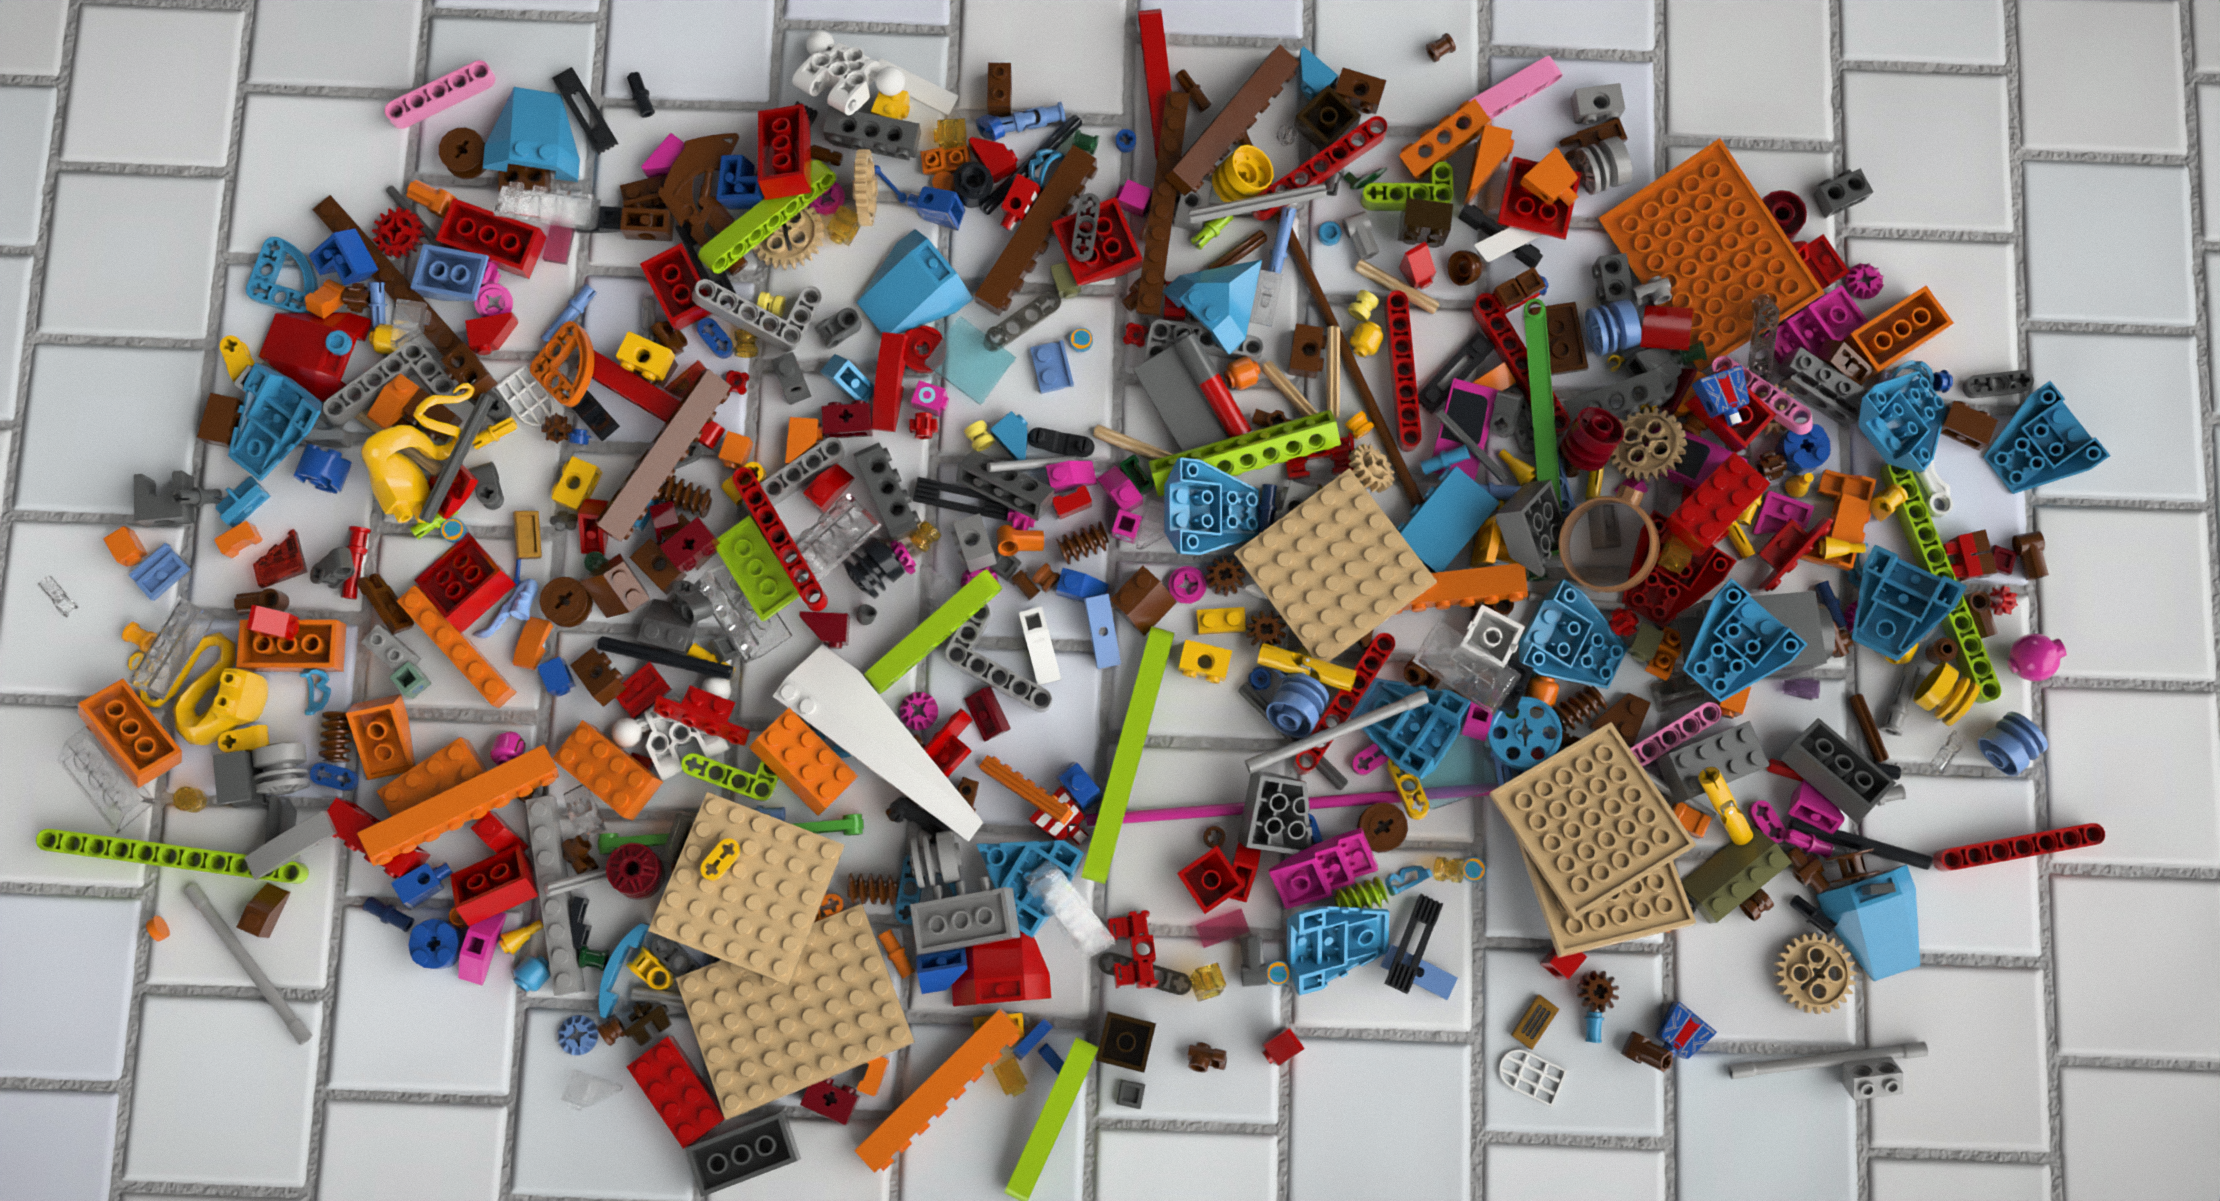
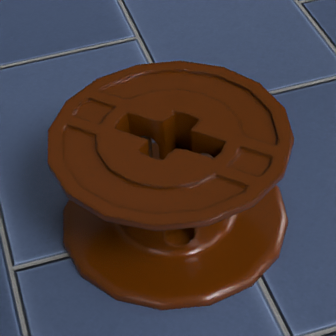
M466 127L455 128L442 137L439 144V156L442 163L447 166L448 170L455 177L473 179L482 175L487 170L483 168L484 147L486 143L483 142L482 137L475 130Z
M559 577L547 583L541 592L539 601L541 611L548 619L560 627L568 628L578 626L587 620L593 606L592 597L584 586L571 577ZM564 599L570 601L568 606L562 603Z
M1384 802L1376 803L1365 809L1359 816L1357 829L1362 828L1372 851L1378 853L1389 852L1400 846L1405 840L1408 832V823L1403 811L1396 805ZM1386 821H1389L1391 823V825H1389L1385 829L1387 833H1385L1384 831L1378 833L1377 835L1374 833V830L1379 827V825L1377 824L1378 822L1380 824H1383Z
M1874 848L1824 859V861L1838 860L1842 878L1832 880L1831 883L1880 873L1879 870L1867 872L1862 853L1871 852Z

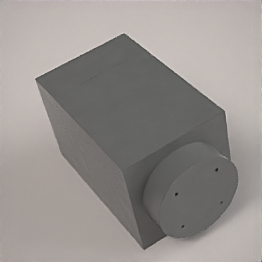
M1815 591L1750 596L1785 627H1789L1808 644L1790 664L1767 677L1797 675L1827 663L1835 646V628L1828 608L1822 603H1817ZM1703 600L1676 614L1684 663L1712 600ZM1685 672L1687 684H1698Z

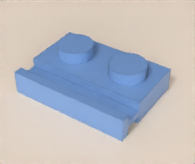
M1063 340L1057 343L1052 342L1030 347L1041 394L1061 390L1069 386L1074 387Z
M164 543L129 574V577L135 581L150 600L155 601L190 571L191 568L169 544Z

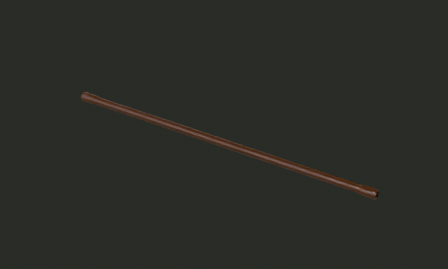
M1245 128L1242 131L1244 137L1239 141L1240 146H1253ZM1282 210L1274 215L1278 225ZM1292 228L1288 247L1327 328L1329 326H1339ZM1340 328V356L1372 423L1375 425L1374 427L1401 481L1404 493L1411 507H1414L1416 504L1419 505L1424 502V499L1408 471Z

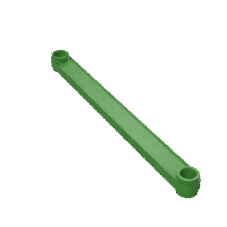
M1533 298L1524 305V320L1537 481L1551 479L1562 511L1546 308L1541 300ZM1534 304L1540 305V313L1537 315L1529 314L1530 306ZM1559 549L1551 551L1552 555H1558Z
M862 814L843 815V820L794 823L792 825L813 833L843 831L845 836L863 834L864 820L862 819ZM690 832L618 837V833L599 834L598 850L600 855L612 854L621 845L628 843H640L646 847L685 844Z

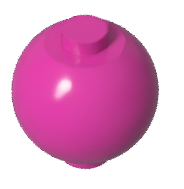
M2027 634L2014 642L2009 652L2010 659L2007 660V664L2012 673H2016L2025 680L2043 681L2056 673L2060 666V659L2065 657L2067 653L2059 638L2051 641L2049 637L2043 634Z

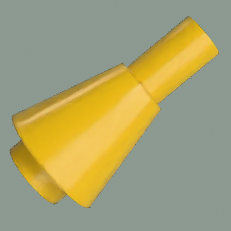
M1505 449L1498 454L1508 464L1509 469L1521 486L1527 482L1535 481L1537 478V469L1514 458Z
M1812 473L1790 476L1785 482L1787 493L1795 498L1803 497L1808 492L1809 484L1813 481L1814 476Z
M1824 536L1823 540H1819L1818 553L1823 555L1824 560L1849 553H1865L1866 551L1865 543H1849L1828 536Z
M540 919L527 927L500 934L502 939L498 942L506 954L511 952L514 955L531 935L544 928Z

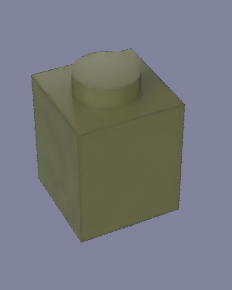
M1065 261L1050 266L1051 276L1059 299L1076 297L1081 292V285L1077 286L1068 262Z
M1641 623L1636 628L1637 632L1632 636L1627 653L1632 654V659L1644 663L1654 658L1665 633L1648 624Z

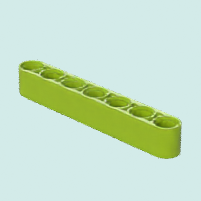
M820 160L812 161L811 193L769 200L764 198L700 249L698 258L716 274L725 271L827 191L835 183L836 174Z
M988 569L982 571L868 669L863 676L878 694L883 693L992 600L1003 588Z
M1078 1037L1075 1038L1004 1191L1005 1194L1019 1201H1028L1099 1047Z

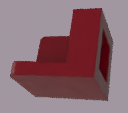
M673 501L649 506L658 542L662 541L660 530L679 525Z

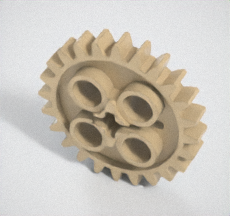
M859 149L856 152L854 162L855 179L852 180L853 199L856 200L855 205L859 225L873 226L877 210V176L875 175L873 156L870 149Z
M807 205L786 222L792 246L791 251H788V243L785 239L786 233L782 225L753 248V252L757 254L760 261L764 260L766 266L772 263L774 269H777L780 264L784 270L790 264L793 269H796V263L798 262L805 266L804 259L807 258L812 261L811 253L819 254L816 246H823L821 238L825 237L823 232L825 228L821 222L820 215L816 213L814 207L810 208ZM800 219L798 222L792 223L794 220ZM804 239L803 242L796 243L798 240ZM776 245H781L780 248L773 249Z
M1646 407L1642 414L1639 411L1635 413L1636 416L1627 415V421L1619 419L1624 429V438L1614 450L1610 459H1614L1612 463L1614 467H1618L1620 474L1626 472L1627 479L1634 475L1636 482H1639L1641 477H1644L1646 482L1649 483L1650 476H1654L1656 481H1658L1660 473L1666 477L1668 476V468L1673 471L1676 470L1674 462L1682 463L1679 455L1686 454L1683 446H1686L1687 442L1686 439H1683L1686 436L1685 431L1681 430L1682 425L1680 422H1676L1674 415L1668 418L1669 415L1666 410L1660 415L1658 408H1655L1653 413H1650L1648 407ZM1654 428H1661L1658 433H1651ZM1638 435L1635 440L1627 441L1630 436ZM1660 449H1667V451L1664 454H1657V452ZM1637 456H1644L1641 461L1633 462Z
M1810 933L1809 939L1803 934L1800 935V941L1796 938L1791 939L1792 946L1788 944L1783 945L1786 953L1777 954L1782 959V962L1774 963V965L1780 967V971L1774 972V975L1781 977V980L1775 984L1783 985L1784 989L1781 990L1780 995H1789L1787 1003L1796 1001L1795 1009H1801L1804 1006V1012L1810 1013L1813 1008L1814 1014H1821L1822 1009L1825 1013H1830L1831 1007L1839 1009L1838 1001L1847 1003L1844 994H1853L1848 986L1856 985V982L1850 980V976L1856 975L1857 972L1850 971L1849 967L1853 966L1855 962H1847L1846 959L1850 956V952H1841L1844 947L1843 944L1834 946L1835 938H1830L1826 942L1825 934L1819 935L1817 939L1816 933ZM1813 949L1818 953V960L1815 963L1810 959V952ZM1827 957H1829L1830 961L1827 964L1823 965ZM1796 967L1800 968L1802 972L1800 980H1797L1793 974ZM1831 967H1833L1837 973L1836 978L1834 980H1832L1828 975V971ZM1813 969H1819V970L1816 972V975L1818 976V978H1812V977L1814 976V974H1815V973L1812 971ZM1807 982L1806 985L1804 986V989L1801 990V989H1800L1801 985H1802L1803 983ZM1814 985L1820 988V995L1817 998L1812 994Z

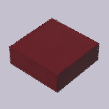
M1993 545L1990 552H1992L1997 572L2007 576L2011 575L2018 552Z

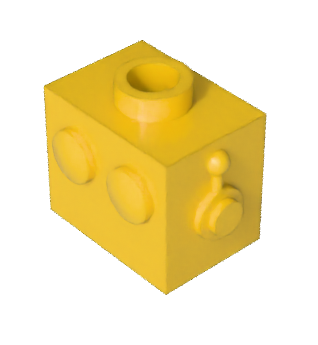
M902 90L895 96H887L879 91L871 109V114L899 120L906 119L910 111L908 92Z

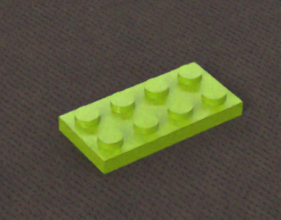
M752 515L747 516L717 538L720 542L716 549L761 621L765 622L800 597Z

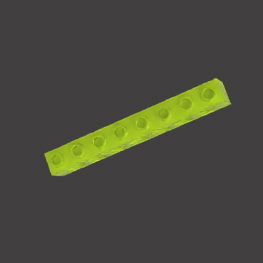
M1330 409L1148 461L1157 495L1160 497L1164 496V485L1178 458L1202 460L1231 476H1238L1247 471L1262 469L1275 463H1284L1289 459L1308 456L1317 451L1329 450L1341 445L1337 422Z

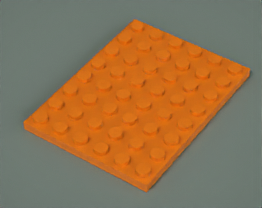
M1721 138L1598 218L1620 253H1627L1628 265L1641 284H1648V281L1656 276L1661 278L1668 277L1671 284L1670 293L1672 298L1663 304L1655 306L1693 308L1689 350L1685 351L1699 372L1710 367L1717 357L1729 355L1825 294Z

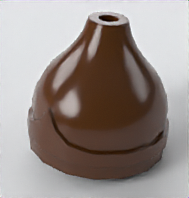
M1466 250L1457 251L1448 260V274L1454 284L1467 286L1480 278L1483 270L1486 268V264L1474 252Z

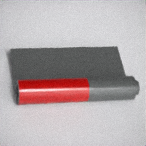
M1184 332L1176 337L1177 343L1133 369L1181 452L1252 431L1195 333Z

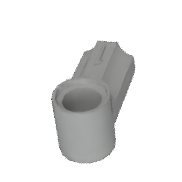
M1365 211L1342 219L1344 231L1347 237L1351 238L1359 259L1368 260L1379 254V249L1371 232V222Z

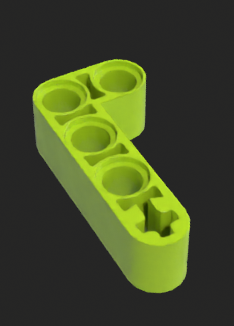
M1447 162L1436 163L1430 173L1429 183H1369L1363 190L1360 200L1361 205L1370 211H1402L1407 198L1415 199L1413 197L1414 194L1421 195L1423 200L1450 203L1453 198V169ZM1436 173H1443L1446 178L1441 179L1436 176ZM1397 194L1400 200H1393L1390 195ZM1441 194L1445 196L1446 200L1441 201L1436 195Z
M694 753L687 754L681 763L683 771L689 776L762 802L771 798L779 780L775 773L768 774L764 771L765 763L763 761L760 762L756 775ZM695 758L697 759V764L705 767V762L709 764L705 768L704 776H700L703 771L697 768L689 771L690 767L687 765V762H692ZM713 767H720L723 770V775L718 780L710 778L709 773ZM737 775H742L746 778V784L742 788H735L732 784L733 778ZM761 783L769 787V793L764 797H759L755 793V788Z

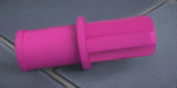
M1794 829L1786 831L1785 841L1801 847L1804 852H1813L1824 858H1829L1833 853V844L1817 839L1814 834L1807 835Z

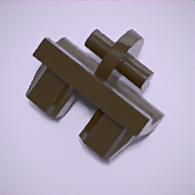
M638 1002L632 1004L634 1012L628 1018L631 1022L637 1018H640V1020L623 1032L627 1038L632 1037L639 1046H643L652 1039V1036L646 1029L647 1026L653 1023L660 1033L672 1025L667 1015L669 1009L666 1005H660L646 1014L647 1011L653 1008L651 1003L647 1002L641 1006Z

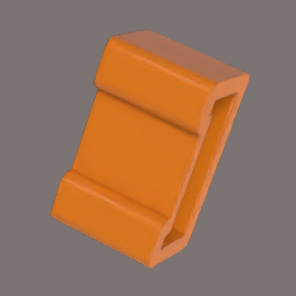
M331 279L326 280L322 287L314 293L310 292L305 296L306 309L325 319L344 305L343 291L346 287Z
M247 521L240 523L214 539L220 552L229 558L239 555L240 550L252 543L256 545L263 540L256 526Z
M1674 802L1671 809L1689 835L1697 839L1703 838L1712 818L1687 806L1683 802L1678 804Z
M881 1056L867 1062L869 1064L864 1079L859 1082L857 1090L870 1096H876L890 1059Z

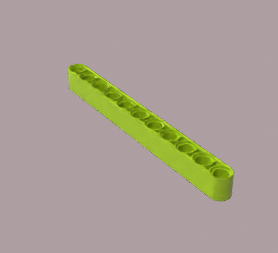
M1885 463L1880 469V475L1885 488L1895 483L1907 491L1908 499L1896 507L1895 512L1917 566L1936 576L1943 577L1944 575L1957 581L1912 471L1895 466L1898 470L1897 475L1891 470L1893 465ZM1909 509L1916 513V518L1910 515ZM1918 531L1924 533L1925 540L1919 537ZM1928 553L1933 555L1934 563L1929 561ZM1962 595L1956 608L1941 621L1947 638L1952 639L1957 645L1958 653L1955 658L1963 677H1968L1970 683L1975 682L1981 687L1975 702L1984 704L1998 699L2002 690L1967 603ZM1955 619L1960 621L1961 629L1956 627ZM1964 642L1969 643L1971 647L1970 652L1965 649ZM1974 664L1980 668V674L1974 671ZM1983 686L1989 690L1988 697L1983 693Z
M1151 626L1081 878L1102 884L1106 883L1175 632Z
M56 829L41 830L36 837L37 846L44 851L253 878L249 867L245 872L242 870V864L245 861L244 857L247 856L245 854ZM54 835V836H55V842H54V844L51 846V845H50V839H51V837ZM78 838L79 846L75 849L74 842ZM100 842H103V850L99 852L98 845ZM124 845H127L128 851L123 856L122 848ZM151 848L152 855L147 859L146 851ZM175 851L176 858L171 862L170 854ZM199 854L200 862L198 865H195L194 857ZM221 857H223L225 863L224 866L221 869H219L218 861ZM291 861L272 871L270 875L266 874L259 879L301 884L308 878L309 870L304 863ZM295 866L297 868V875L291 878L290 870Z

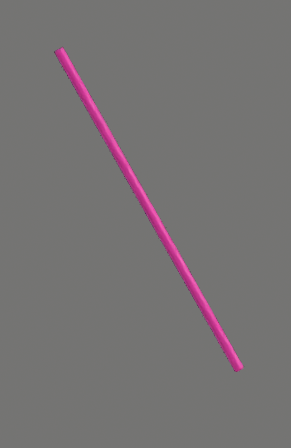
M1488 783L1423 788L1427 800L1490 796V792L1497 789L1499 784ZM1397 791L1308 797L1309 809L1402 802ZM1245 802L1126 811L1122 824L1243 815ZM1099 813L1086 814L1087 826L1096 825Z

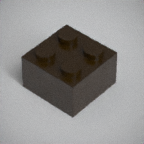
M1327 85L1296 115L1294 127L1319 151H1323L1358 127L1361 115Z
M1407 198L1400 214L1398 241H1403V243L1408 245L1426 242L1428 247L1432 248L1444 246L1451 231L1453 203Z
M1108 1011L1096 1061L1145 1073L1156 1023Z

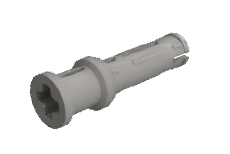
M1912 663L1904 664L1892 704L1887 706L1886 711L1888 714L1885 723L1880 727V730L1887 734L1902 736L1903 731L1901 728L1904 719L1909 715L1907 707L1920 671V667Z

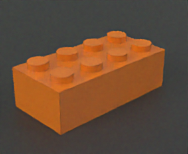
M1924 286L1849 334L1842 342H1845L1874 369L1868 377L1869 380L1944 332L1954 322L1929 288Z
M240 620L236 668L252 672H301L303 669L344 672L347 624L339 620H298L299 631L294 636L293 641L263 637L246 629L248 620Z
M123 678L78 703L79 717L137 789L182 763V750Z
M790 707L749 746L817 816L858 777Z
M584 720L580 722L552 758L618 814L632 821L663 783L661 779L645 768L597 727Z
M460 737L377 790V793L391 816H394L488 770L471 742Z

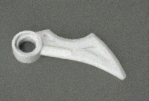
M1933 459L1923 472L1916 473L1929 496L1925 502L1929 514L1939 518L1951 511L1953 502L1950 497V485L1937 475ZM1934 499L1943 501L1945 505L1944 510L1940 511L1934 507Z

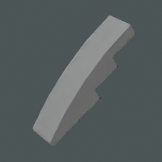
M323 810L278 835L244 858L254 880H257L301 857L300 854L318 846L319 842L333 836L337 831L328 812Z

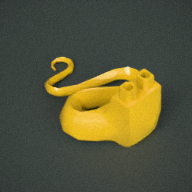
M463 383L453 390V393H456L459 389L468 388V391L461 395H432L425 398L416 407L413 416L423 427L453 436L452 440L447 444L438 446L426 434L411 425H398L381 430L370 436L362 446V460L368 470L372 491L384 513L394 514L397 522L405 523L414 515L418 523H425L419 518V515L431 493L428 482L411 457L397 451L413 447L426 458L436 461L448 459L462 429L430 419L423 413L428 407L436 404L459 403L467 400L473 395L475 390L469 383Z
M221 632L203 636L190 648L176 676L158 699H151L148 696V688L155 668L153 656L147 651L135 652L128 659V668L135 674H138V672L132 667L133 661L137 657L142 656L146 659L147 667L138 690L139 698L148 707L160 708L177 693L201 653L210 646L219 647L220 658L217 662L197 677L177 697L172 708L175 728L189 744L209 745L218 741L222 733L257 721L263 713L268 698V683L265 678L249 670L232 668L236 661L235 643ZM221 681L214 700L208 709L198 716L195 712L196 704L213 686Z

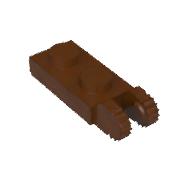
M1617 118L1578 131L1575 135L1562 139L1559 144L1564 148L1578 142L1579 148L1587 147L1590 144L1598 146L1600 141L1614 136H1618L1623 142H1626L1628 138L1620 119ZM1578 148L1565 153L1566 160L1575 159V152Z
M371 574L369 579L366 577L358 579L357 584L361 593L367 595L366 597L392 635L409 630L414 626V621L398 604L397 596L384 579L381 578L380 574Z

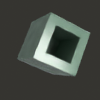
M409 661L389 677L402 694L411 699H414L432 684L419 667Z

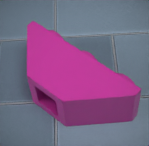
M501 912L469 927L459 955V979L479 985L484 984L507 917L506 913Z

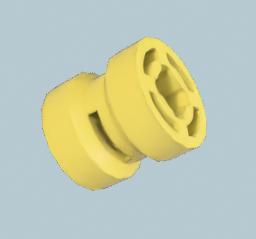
M1360 290L1356 295V301L1350 304L1347 311L1361 322L1368 321L1371 316L1370 311L1377 307L1379 300L1372 293Z
M762 291L759 295L757 306L782 318L786 304L785 296L777 295L774 297L770 293Z
M984 420L977 421L964 430L966 437L972 441L973 449L978 452L989 448L996 442L993 435L988 433V426Z

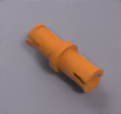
M891 928L877 936L888 953V960H892L902 979L915 972V969H913L904 953L906 951L905 948H901Z

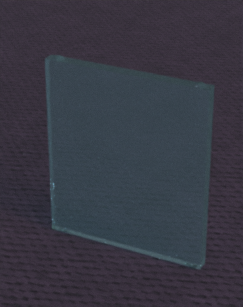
M960 316L929 358L925 360L924 364L981 406L1010 365L1015 362L1016 357Z
M1465 735L1457 736L1434 772L1422 779L1418 778L1429 802L1430 811L1499 787L1479 740Z

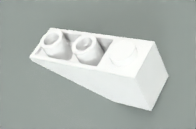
M1042 606L1019 612L1037 684L1040 686L1061 680Z

